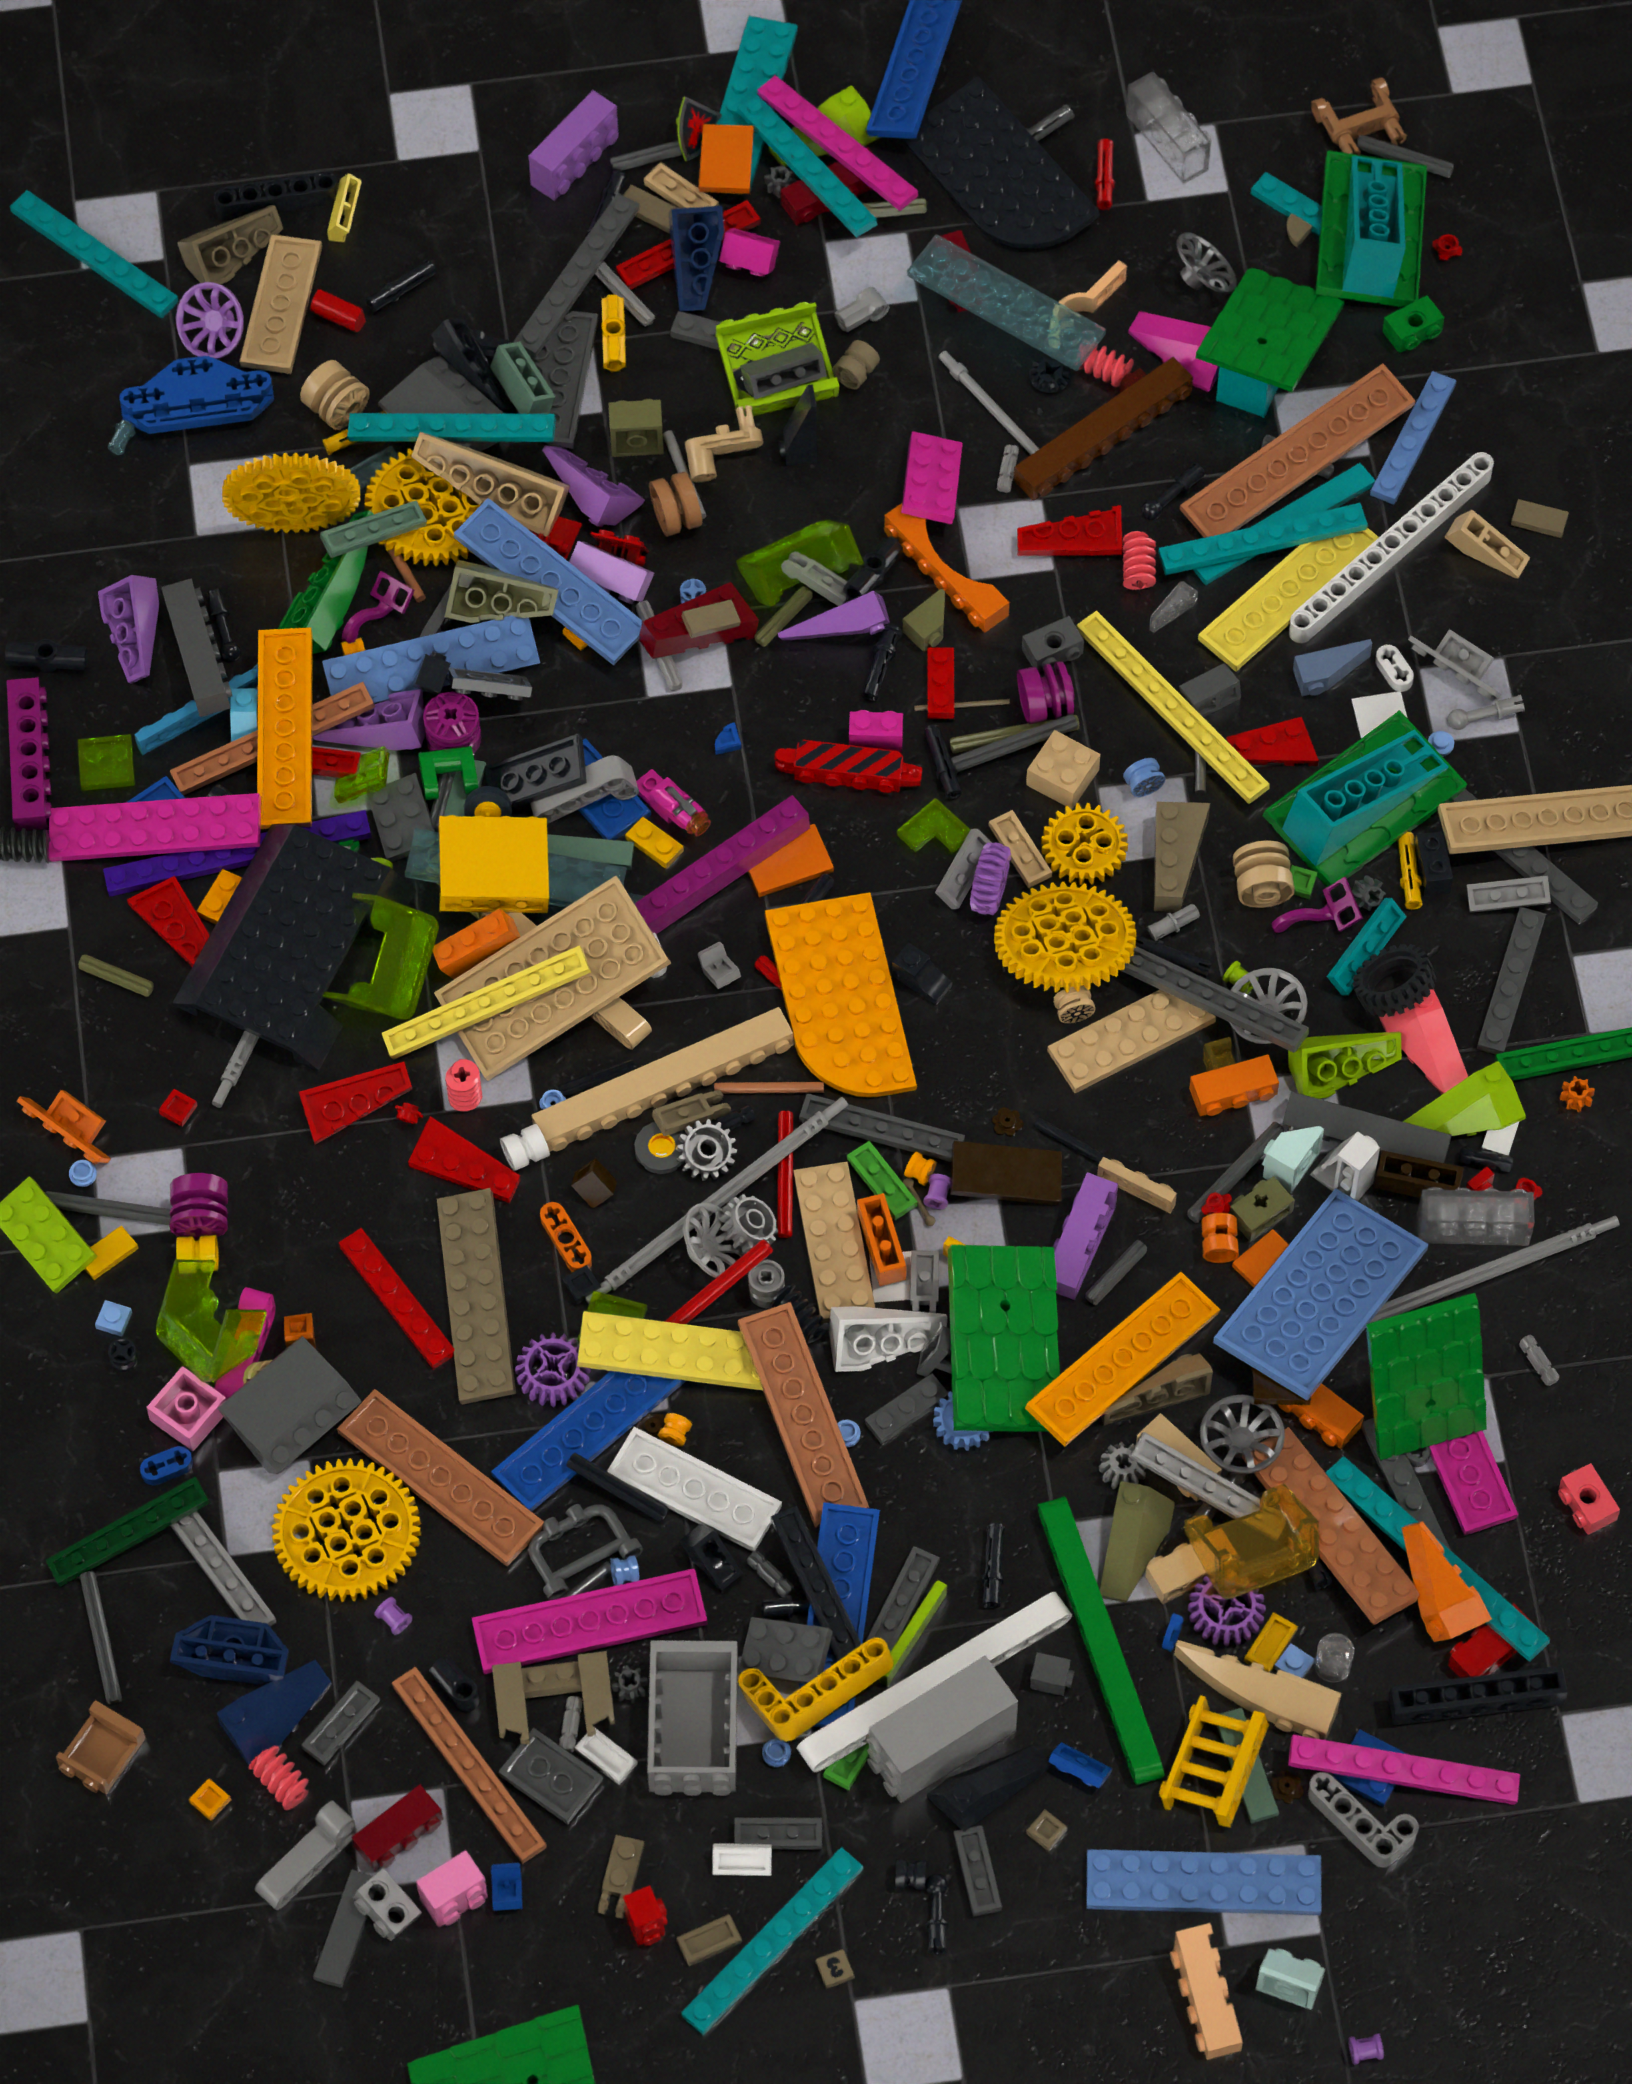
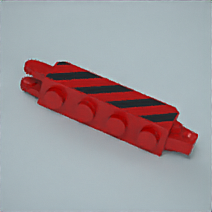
M802 740L797 744V749L780 748L775 753L776 770L794 774V780H800L803 783H826L834 787L839 785L851 786L858 790L868 788L884 793L900 792V786L921 785L922 767L904 763L903 755L899 751Z

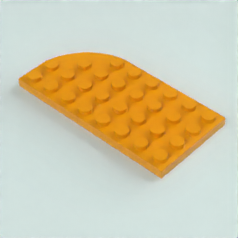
M871 893L765 910L766 924L790 1027L793 1031L795 1048L804 1065L828 1086L854 1096L881 1097L916 1090L915 1075Z

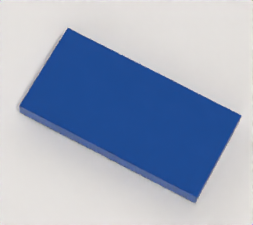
M585 738L583 740L586 767L603 757ZM609 794L578 809L602 838L606 840L618 839L628 832L642 816L644 818L651 816L650 809L637 795L631 799L619 800L612 794Z

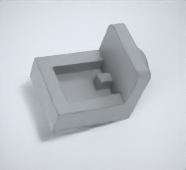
M717 942L698 953L703 973L717 989L741 977L739 968L726 955L724 945L721 942Z

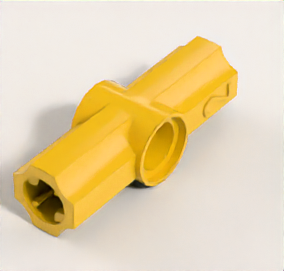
M608 295L602 299L603 365L605 369L611 372L626 368L624 298L617 295Z

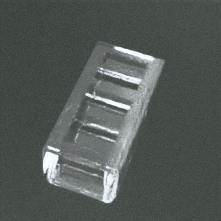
M1183 581L1179 582L1151 615L1150 630L1156 632L1196 605L1198 591Z

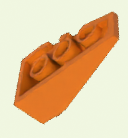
M1417 1522L1402 1527L1414 1586L1420 1594L1417 1601L1421 1618L1433 1641L1437 1642L1454 1638L1491 1620L1492 1618L1474 1586L1469 1588L1459 1576L1462 1571L1457 1565L1452 1566L1443 1555L1444 1548L1424 1522Z

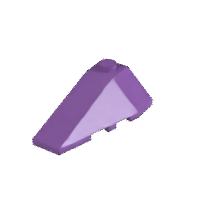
M544 446L543 452L562 482L570 486L569 493L580 510L590 517L589 521L594 525L600 527L616 525L643 504L645 499L623 483H619L617 486L606 480L608 477L606 473L586 468L588 463L562 447Z
M131 575L98 591L101 617L104 623L108 624L111 629L110 639L112 643L117 644L120 652L118 659L128 683H134L150 674L159 609L156 579Z
M872 591L781 631L778 635L780 639L788 641L867 632L875 634L884 630V625L890 623L883 597Z
M419 689L388 695L389 700L374 704L375 708L312 737L318 741L396 751L420 748L425 736L423 692Z

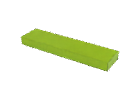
M938 1580L931 1588L890 1652L894 1665L887 1674L879 1679L881 1684L888 1687L946 1597V1584Z

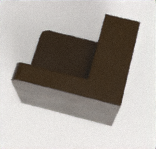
M595 1158L575 1172L571 1186L592 1208H595L614 1195L617 1181Z

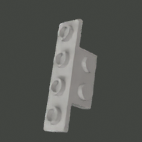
M1450 629L1435 651L1413 636L1409 637L1408 640L1414 644L1411 649L1423 657L1427 653L1435 658L1433 663L1445 671L1450 667L1457 672L1454 677L1466 685L1470 681L1479 686L1476 691L1486 698L1490 699L1492 695L1497 699L1500 698L1501 694L1481 681V678L1494 660L1492 656Z

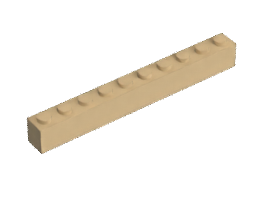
M777 1007L532 1114V1123L537 1124L540 1128L549 1152L553 1150L560 1151L573 1141L578 1139L585 1140L596 1131L614 1127L621 1120L635 1118L644 1110L651 1107H660L667 1100L676 1096H685L692 1089L701 1085L708 1086L714 1083L717 1078L736 1074L741 1068L749 1064H758L772 1054L786 1052L794 1045L793 1031L781 1009Z

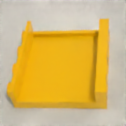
M480 815L474 817L439 816V911L494 912L500 908L504 912L548 913L547 818L534 816L527 818L510 816L484 817Z

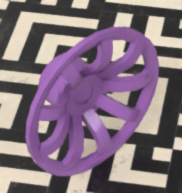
M205 282L191 287L182 297L177 309L176 325L178 334L185 347L198 357L210 356L215 359L225 357L237 346L243 331V313L237 298L229 289L218 283ZM202 289H213L211 304L203 297ZM220 291L230 299L222 307L218 303ZM194 294L199 304L204 308V311L187 304ZM233 306L235 307L238 321H234V316L229 310ZM184 311L200 317L201 321L183 325ZM202 327L203 330L191 343L185 331ZM232 328H237L235 337L231 342L227 338L226 332ZM210 335L207 345L208 353L197 349L200 342ZM219 336L221 342L227 348L216 353L215 342Z

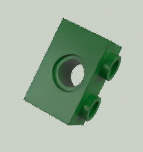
M1428 295L1384 317L1382 332L1400 354L1407 349L1412 350L1416 348L1419 343L1428 338L1433 339L1442 332L1444 316Z

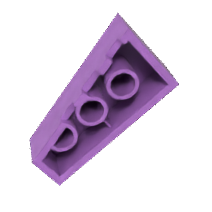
M1088 1172L1086 1173L1080 1191L1077 1192L1073 1201L1072 1211L1064 1221L1061 1238H1057L1053 1246L1057 1294L1073 1300L1076 1299L1115 1211L1117 1183Z

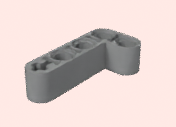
M618 756L604 757L585 767L586 784L531 802L533 816L547 818L548 824L609 794H612L619 800L631 799L639 793L633 768Z
M1320 1772L1311 1778L1308 1791L1310 1801L1376 1866H1390L1414 1844L1418 1832V1822L1411 1815H1399L1384 1828L1333 1776ZM1317 1787L1319 1789H1323L1325 1787L1327 1788V1792L1325 1790L1317 1791ZM1343 1805L1346 1806L1350 1810V1812H1348L1347 1814H1341L1337 1812L1335 1807ZM1366 1826L1369 1828L1370 1833L1360 1834L1356 1827ZM1406 1827L1411 1831V1834L1407 1836L1401 1835L1397 1829ZM1386 1846L1390 1849L1391 1853L1383 1855L1376 1848Z
M330 1801L319 1811L315 1819L317 1825L256 1885L255 1890L276 1910L285 1906L350 1843L351 1837L356 1834L355 1821L334 1801Z

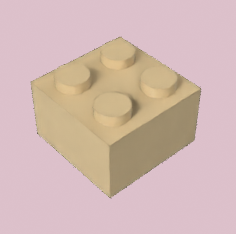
M1054 730L1027 769L1026 785L1073 809L1099 771L1100 754Z

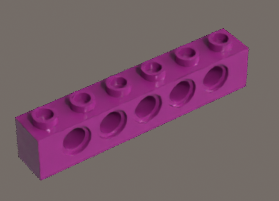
M39 677L7 680L13 822L16 832L22 831L23 828L26 831L48 829V819L51 816L52 806L51 802H47V795H51L50 779H46V772H50L49 756H45L44 750L49 749L48 733H44L43 726H48L47 710H43L42 703H47L46 688L41 687ZM28 706H31V707H32V708L27 709V710L24 709L25 707H28ZM33 729L31 732H25L26 730ZM34 752L33 755H26L27 753ZM35 775L34 778L27 779L28 776ZM33 798L37 799L33 802H27L28 800Z

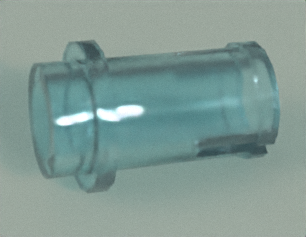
M121 420L120 423L116 424V432L108 445V449L112 450L114 447L112 452L118 455L124 453L130 437H133L135 434V426L126 420Z

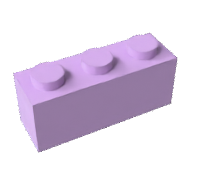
M582 541L577 542L569 563L608 594H610L611 590L619 593L618 598L630 604H633L634 601H643L654 575L652 571Z

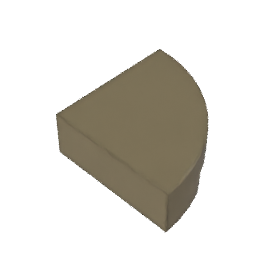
M1291 213L1287 221V233L1290 242L1298 247L1312 231V225Z

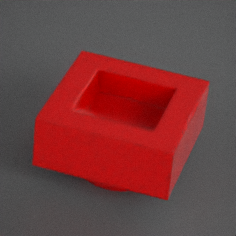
M173 1089L159 1108V1113L183 1127L197 1108V1101Z
M1488 1167L1484 1168L1467 1182L1465 1195L1472 1202L1479 1196L1481 1198L1485 1197L1493 1188L1492 1184L1495 1174Z

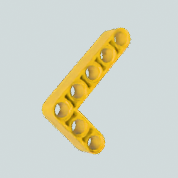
M871 1638L786 1699L781 1696L763 1673L755 1668L744 1670L738 1677V1684L747 1703L776 1737L786 1742L797 1738L887 1674L892 1669L894 1660L886 1642L882 1638Z

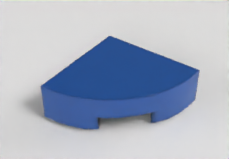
M735 722L725 726L715 740L716 755L742 749Z
M1173 1613L1163 1640V1649L1170 1652L1174 1649L1183 1626L1182 1616Z

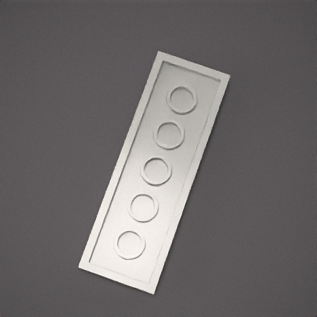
M636 1427L632 1429L607 1472L663 1504L670 1510L698 1524L714 1529L717 1534L753 1552L756 1551L771 1526V1516L777 1514L782 1507L781 1501Z

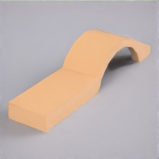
M1118 261L1087 293L1071 294L1058 302L1053 310L1048 335V351L1053 353L1061 345L1059 336L1062 334V329L1059 326V322L1066 315L1073 312L1086 311L1093 313L1126 280L1127 265Z

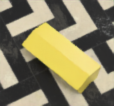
M349 173L341 178L327 231L330 241L344 242L346 234L350 230L362 180ZM347 192H351L349 201L347 203L345 202ZM341 215H345L343 226L339 224Z

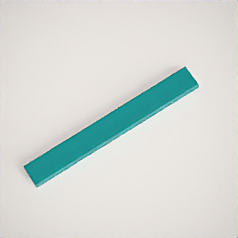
M1359 463L1252 527L1338 508L1372 488L1375 480L1364 466ZM1257 555L1195 568L1193 571L1205 585H1208Z

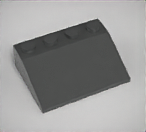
M441 355L421 364L378 403V406L386 413L504 414ZM499 442L453 443L481 452Z
M301 1336L218 1406L217 1409L268 1473L278 1474L362 1401L345 1379Z

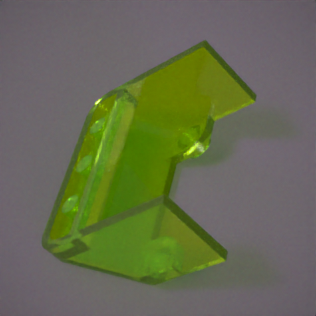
M823 520L812 524L736 561L739 571L759 603L766 606L775 605V603L780 601L779 596L783 594V590L801 582L797 578L791 579L781 570L782 563L785 560L787 561L789 555L794 551H798L809 559L815 560L830 571L834 570L835 573L849 569V564L851 563L856 565L864 563L849 525L832 520Z
M353 893L352 898L373 905L371 923L375 929L385 933L370 984L356 982L349 989L348 995L324 992L323 997L388 1017L403 1020L409 1019L415 1013L439 930L438 922L430 914L377 895Z
M175 1260L156 1324L157 1336L200 1381L215 1382L255 1353L267 1312L265 1310H226L221 1325L213 1317L218 1307V1299L208 1287L215 1261Z

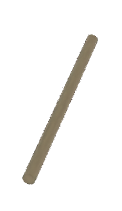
M1009 699L960 702L954 703V708L1010 704ZM928 705L914 706V710H928Z

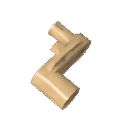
M743 406L736 409L739 431L730 432L728 425H721L716 427L717 434L696 437L685 442L688 465L693 482H705L716 478L717 474L713 455L753 449L763 444L761 430L755 427L752 406H745L746 416H744Z

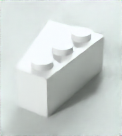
M1356 1132L1331 1150L1310 1175L1333 1191L1336 1188L1359 1201L1374 1183L1380 1147L1373 1138Z

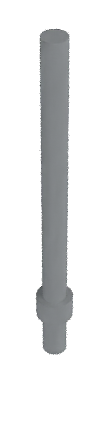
M943 351L939 355V359L950 369V374L971 391L1030 455L1039 450L1027 435L968 374L967 368L962 363H957L947 351Z

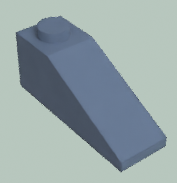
M1371 639L1295 656L1293 671L1301 695L1314 696L1329 690L1366 661L1371 655Z

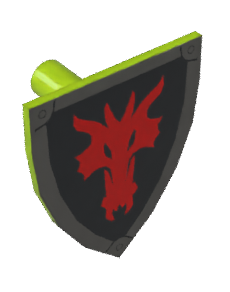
M687 97L683 98L679 117L676 119L680 149L685 161L701 153L703 124L716 125L722 114Z

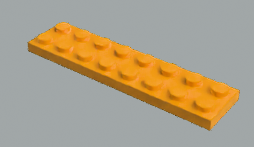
M311 628L258 630L257 793L261 796V829H269L273 824H295L299 827H312Z
M1182 1272L1178 1273L1026 1404L1025 1409L1066 1447L1103 1415L1112 1404L1133 1389L1219 1314L1220 1308Z

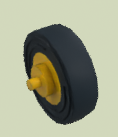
M492 786L479 787L473 790L465 800V817L478 815L484 817H511V801L507 794L499 788Z

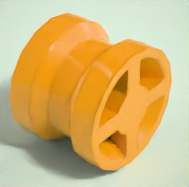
M357 638L352 643L341 642L343 656L365 651L362 638Z
M916 1151L906 1166L904 1176L908 1178L914 1177L918 1179L920 1184L925 1186L928 1183L929 1176L934 1173L937 1162L932 1159H924L922 1154Z
M668 1413L664 1418L665 1426L660 1429L658 1437L670 1445L683 1446L686 1442L685 1434L690 1431L692 1423L681 1415Z

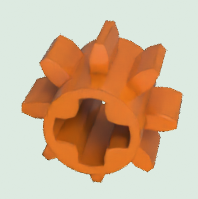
M1574 1076L1570 1084L1564 1081L1560 1100H1566L1567 1110L1572 1108L1581 1112L1585 1105L1591 1107L1593 1101L1591 1097L1594 1096L1595 1088H1589L1587 1084L1588 1079H1577Z

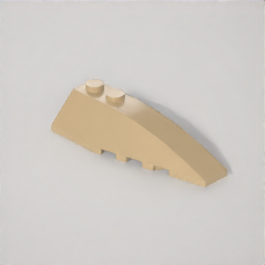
M423 432L419 433L411 455L412 458L450 482L452 486L467 494L479 505H482L489 498L524 527L538 534L542 533L544 536H549L563 508L570 488L567 484Z
M1177 1641L1174 1655L1194 1674L1226 1698L1251 1713L1254 1711L1265 1713L1267 1721L1274 1723L1282 1731L1291 1732L1292 1730L1302 1734L1304 1737L1321 1740L1327 1739L1337 1715L1341 1693L1282 1670H1278L1277 1674L1269 1673L1264 1670V1665L1253 1662L1251 1666H1245L1238 1661L1237 1657L1226 1654L1218 1658L1215 1657V1653L1210 1649Z

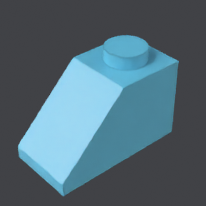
M231 689L233 695L230 708L231 742L258 730V689Z

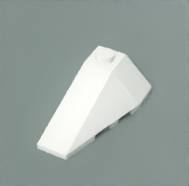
M859 1306L831 1307L829 1337L835 1372L863 1371L871 1368L873 1364L885 1360L887 1362L895 1360L896 1356L908 1352L915 1353L921 1351L942 1326L946 1327L947 1315Z

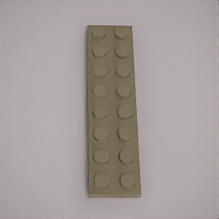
M490 1188L437 1199L452 1341L455 1349L454 1359L459 1401L463 1405L516 1394L493 1192Z

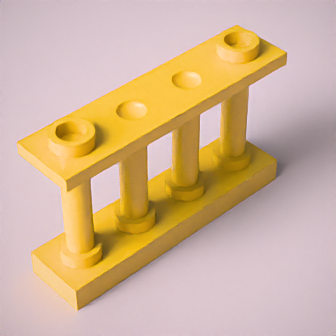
M1200 1695L1197 1705L1193 1704L1190 1709L1189 1726L1167 1781L1164 1780L1161 1785L1159 1796L1165 1809L1170 1811L1175 1799L1213 1809L1219 1825L1230 1828L1269 1724L1265 1713L1254 1711L1251 1720L1247 1719L1246 1721L1210 1712L1206 1697ZM1204 1722L1242 1732L1244 1739L1241 1745L1234 1747L1199 1737ZM1194 1748H1199L1233 1758L1234 1765L1232 1770H1228L1226 1773L1189 1761ZM1187 1773L1222 1783L1225 1787L1222 1797L1214 1798L1179 1788L1184 1774Z

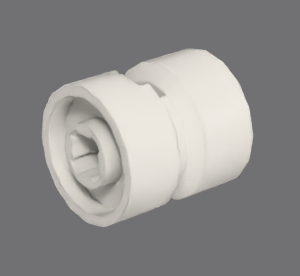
M537 1124L522 1129L520 1136L513 1133L500 1139L503 1152L513 1171L529 1165L530 1159L537 1162L550 1156L546 1140Z

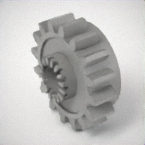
M707 1119L705 1124L702 1125L698 1120L694 1123V1129L688 1125L684 1129L687 1135L681 1134L678 1138L683 1144L676 1146V1151L682 1152L677 1161H685L686 1165L683 1167V1171L693 1170L692 1178L699 1173L701 1174L702 1181H705L708 1175L711 1174V1177L715 1180L719 1177L718 1171L725 1174L728 1171L726 1165L732 1166L735 1162L730 1156L737 1153V1149L732 1148V1144L736 1140L735 1138H729V1128L726 1130L721 1129L720 1122L716 1125H711V1120ZM700 1145H709L712 1149V1155H704L701 1152Z
M742 1194L739 1198L734 1197L722 1208L721 1211L724 1214L719 1217V1220L725 1224L720 1229L727 1231L726 1240L732 1239L734 1241L733 1248L741 1246L742 1253L745 1254L763 1239L770 1245L776 1240L774 1235L778 1232L776 1228L777 1220L772 1210L763 1201L755 1198V1196L746 1197L745 1194Z

